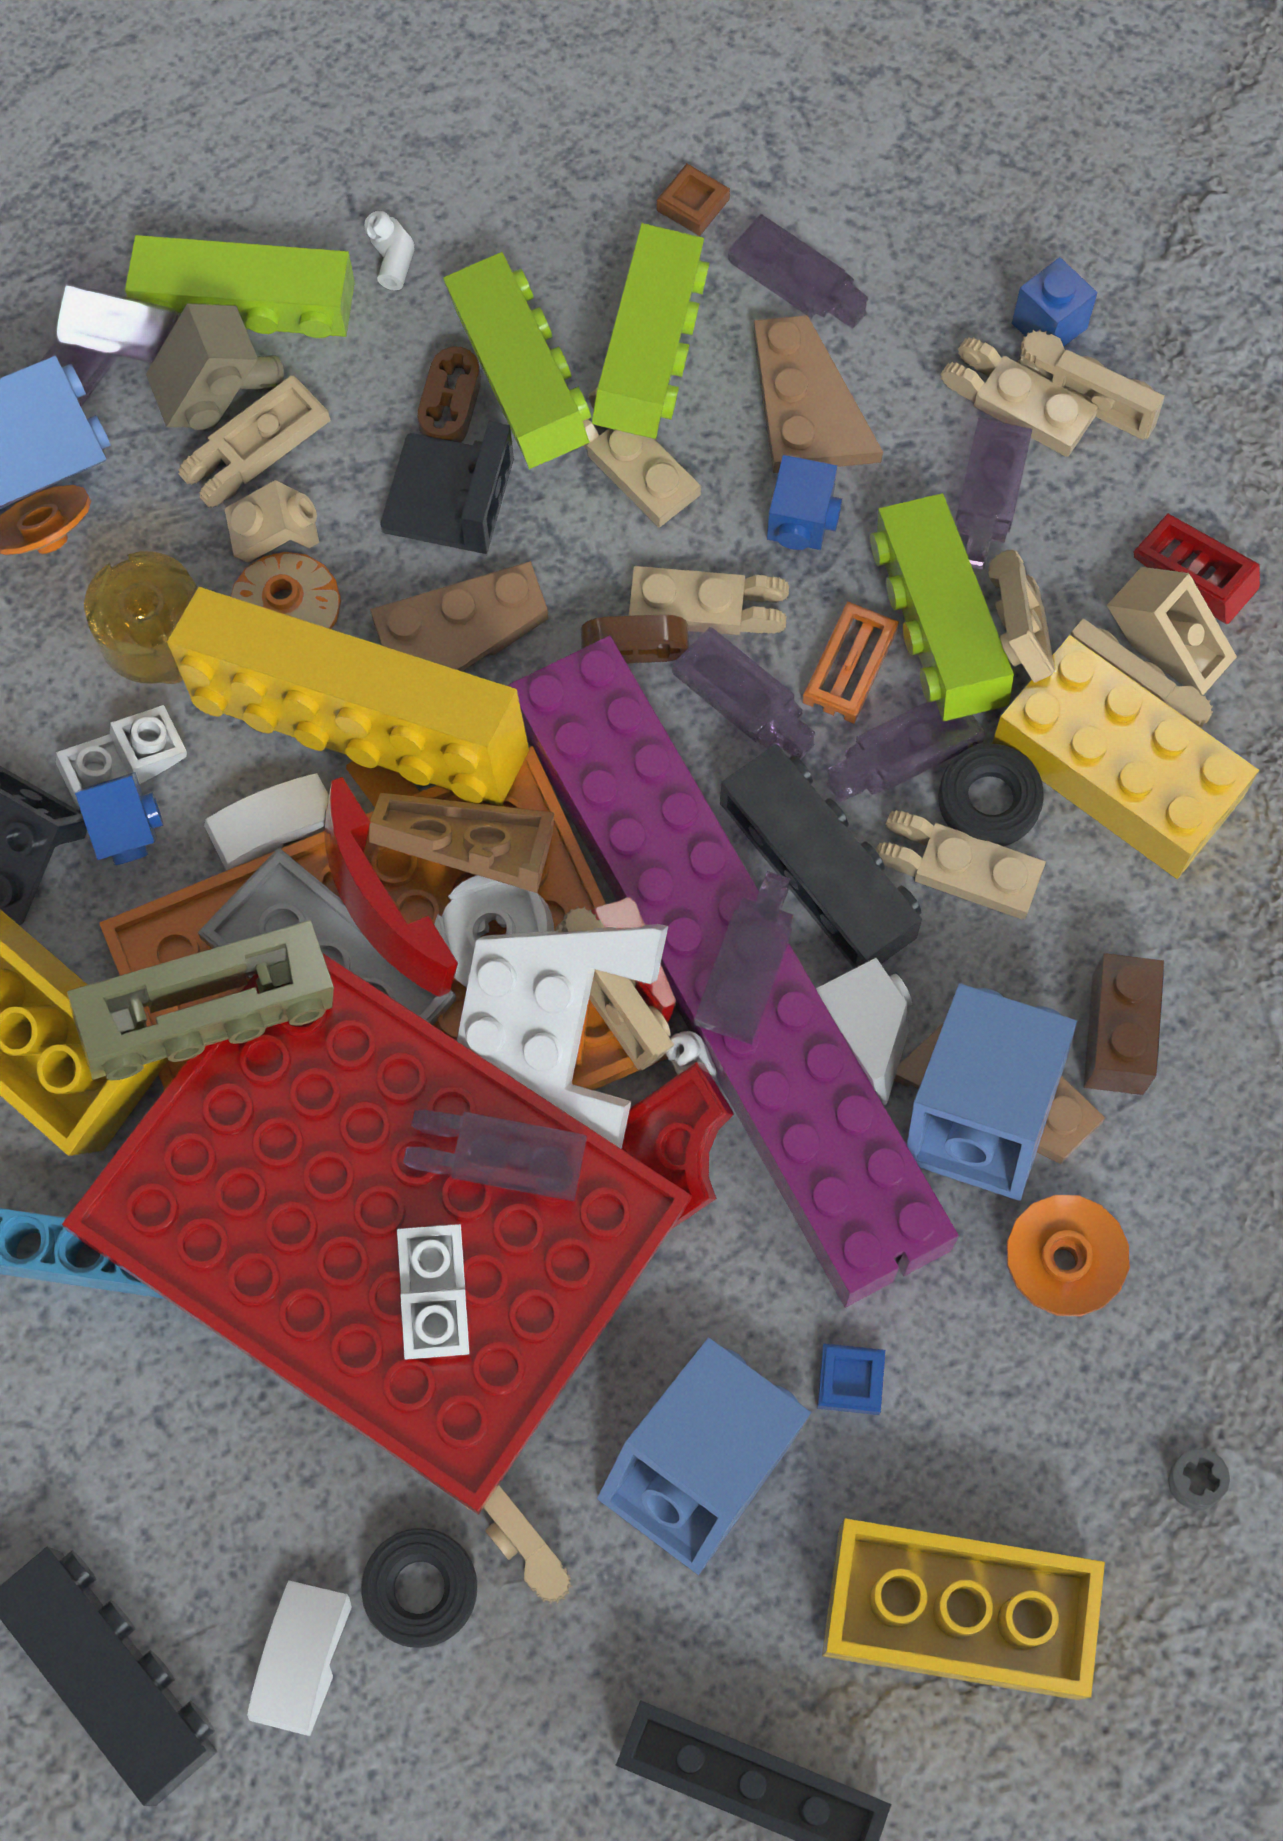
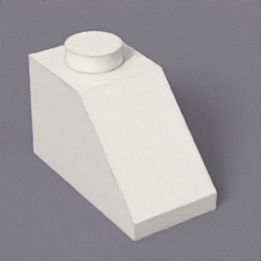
M874 958L816 988L882 1104L886 1105L909 1033L907 1007L912 1005V1000L902 979L896 973L889 976L878 959Z

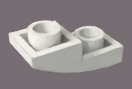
M162 705L111 722L109 735L56 752V765L77 809L80 810L75 795L79 789L136 772L139 784L184 759L187 751L165 706Z
M317 773L296 778L259 791L223 808L205 819L204 827L225 869L229 870L274 852L278 847L281 849L283 843L308 838L323 832L329 794Z
M461 1224L397 1229L405 1359L469 1354Z
M288 1580L256 1675L247 1714L249 1721L307 1736L311 1735L333 1678L329 1664L352 1608L348 1594Z

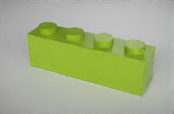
M641 223L597 389L592 424L656 439L661 418L672 420L679 387L670 385L672 375L683 376L690 345L681 343L680 340L682 333L693 335L700 303L690 300L692 293L703 295L710 262L700 260L704 243L703 237Z
M135 235L125 292L135 320L144 321L155 326H165L169 323L176 324L187 304L237 306L245 329H250L256 333H301L312 338H326L328 336L347 337L355 280L349 251Z
M500 252L443 277L456 313L507 423L511 427L513 436L528 468H534L590 443L583 421L591 418L588 405L579 386L571 390L567 387L565 380L571 378L572 375L560 347L558 346L550 350L546 343V340L553 338L542 309L538 307L530 310L527 301L534 299V296L523 270L520 268L512 272L503 252Z
M941 493L878 508L877 532L870 534L873 558L877 566L885 565L889 575L886 578L888 598L894 611L901 609L906 621L903 623L905 644L911 656L918 655L923 666L920 669V682L927 702L936 701L943 722L1009 706L1014 673L944 494Z

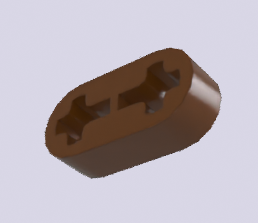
M457 346L442 349L431 362L418 407L417 418L421 435L459 443L465 439L481 387L479 362L476 355L469 349ZM455 368L464 369L465 374L458 376L455 389L449 388L447 375H452ZM445 406L450 407L452 421H446L444 428H436L434 421L441 419Z
M675 615L599 617L588 620L581 627L582 649L607 636H611L627 664L675 661L683 658L689 652L687 621Z

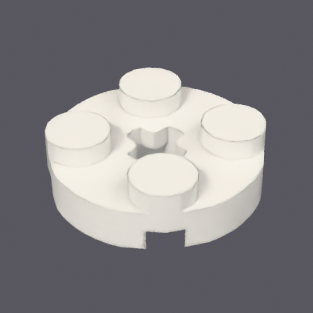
M479 875L462 882L448 896L451 902L445 907L442 916L437 915L434 923L458 962L454 978L466 988L476 940L489 932L488 923L492 920H496L501 927H507L506 934L554 931L551 911L545 900L538 893Z

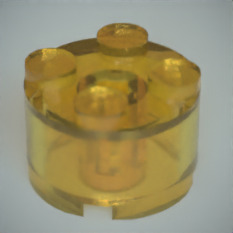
M139 551L127 554L128 560L122 561L113 567L109 563L101 568L87 588L84 598V611L90 631L105 662L122 677L146 684L179 683L183 679L167 641L195 594L197 586L184 566L168 555L152 551Z

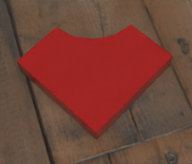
M699 1062L694 1063L630 1108L621 1148L692 1195L689 1204L673 1228L717 1199L709 1178V1152L720 1128L734 1115L705 1064Z

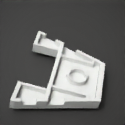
M652 924L636 928L616 929V927L594 928L591 931L558 933V931L487 935L477 939L457 1042L621 1149L631 1101L572 1084L594 971L596 969L648 984L653 983L658 978L668 926Z

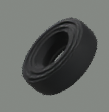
M980 744L958 754L945 769L938 792L940 811L948 827L961 831L973 838L989 841L1001 846H1007L1018 841L1033 828L1042 810L1044 800L1042 780L1034 764L1021 752L1001 744ZM982 777H996L1003 780L1010 787L1013 794L1011 807L997 815H988L978 811L969 799L968 791L972 783Z
M426 1528L404 1530L382 1542L369 1558L362 1576V1602L370 1622L389 1640L412 1648L435 1646L458 1633L472 1614L477 1598L475 1568L463 1547L450 1536ZM416 1562H426L435 1566L444 1579V1594L441 1601L434 1609L421 1614L410 1613L404 1610L395 1596V1582L399 1573L406 1566Z

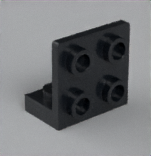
M488 421L483 442L475 440L473 445L415 433L407 434L380 522L382 532L487 554L514 461L510 425Z
M0 766V909L18 925H21L25 921L55 847L84 839L87 828L82 813L79 810Z

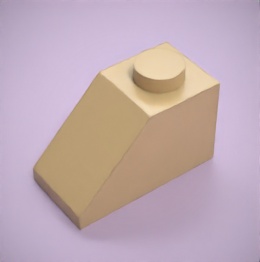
M1141 567L1107 604L1131 647L1182 685L1193 686L1200 691L1202 696L1237 657L1189 573Z

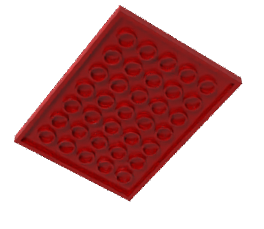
M322 953L334 986L332 1008L326 1009L323 1016L307 1024L291 1025L287 1021L267 1027L261 1036L247 1042L230 1043L229 1039L204 1046L205 1050L201 1054L187 1060L62 1225L75 1237L479 1515L689 1204L692 1195ZM258 974L253 975L247 982L248 985H245L240 992L256 988L257 994H260L256 979L259 978ZM461 1224L469 1354L405 1359L397 1229Z

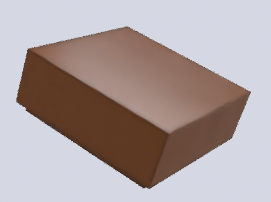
M686 163L658 197L657 211L700 236L730 200V188Z

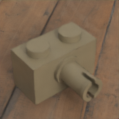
M187 304L148 369L146 376L166 427H186L202 430L215 428L239 389H266L271 391L283 382L284 373L282 362L276 355H256L237 306Z

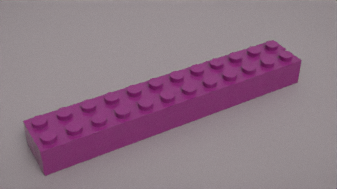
M607 636L508 684L509 687L517 689L527 742L530 747L533 746L550 783L615 899L619 901L631 897L632 900H635L645 925L661 924L668 926L661 966L675 997V1006L689 1031L696 1033L704 1040L716 1067L717 1081L844 1307L846 1308L893 1283L898 1270L901 1271L904 1277L951 1252L959 1237L956 1229L611 636ZM903 1254L899 1264H897L894 1258Z

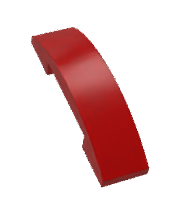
M343 777L334 779L331 782L325 816V848L332 878L343 904L361 933L389 964L412 982L438 997L449 993L458 966L457 960L429 915L409 924L406 923L364 855L370 820Z

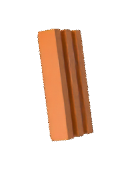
M847 601L804 692L802 703L811 707L816 703L824 707L823 712L833 716L835 712L845 715L844 720L855 724L898 631L899 621ZM856 619L863 622L831 692L821 690L853 620ZM874 627L879 628L883 631L853 696L848 701L842 698Z

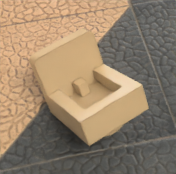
M277 480L270 482L224 508L234 557L247 563L289 540L307 548H311L319 543L315 524L317 513L312 501L305 494Z

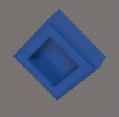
M823 1343L817 1409L880 1415L886 1350Z

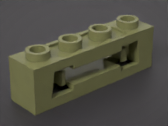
M311 920L69 990L67 994L92 1080L104 1076L108 1080H120L139 1073L144 1068V1064L168 1057V1060L172 1062L184 1061L201 1054L205 1050L204 1046L227 1039H229L230 1043H243L261 1036L265 1032V1028L287 1021L291 1025H303L315 1021L324 1015L326 1009L332 1008L334 986ZM255 974L259 976L256 979L260 994H257L256 988H252L156 1017V1025L149 1027L146 1025L147 1017L143 1007L148 1006L150 1013L158 1012L248 985L246 977Z

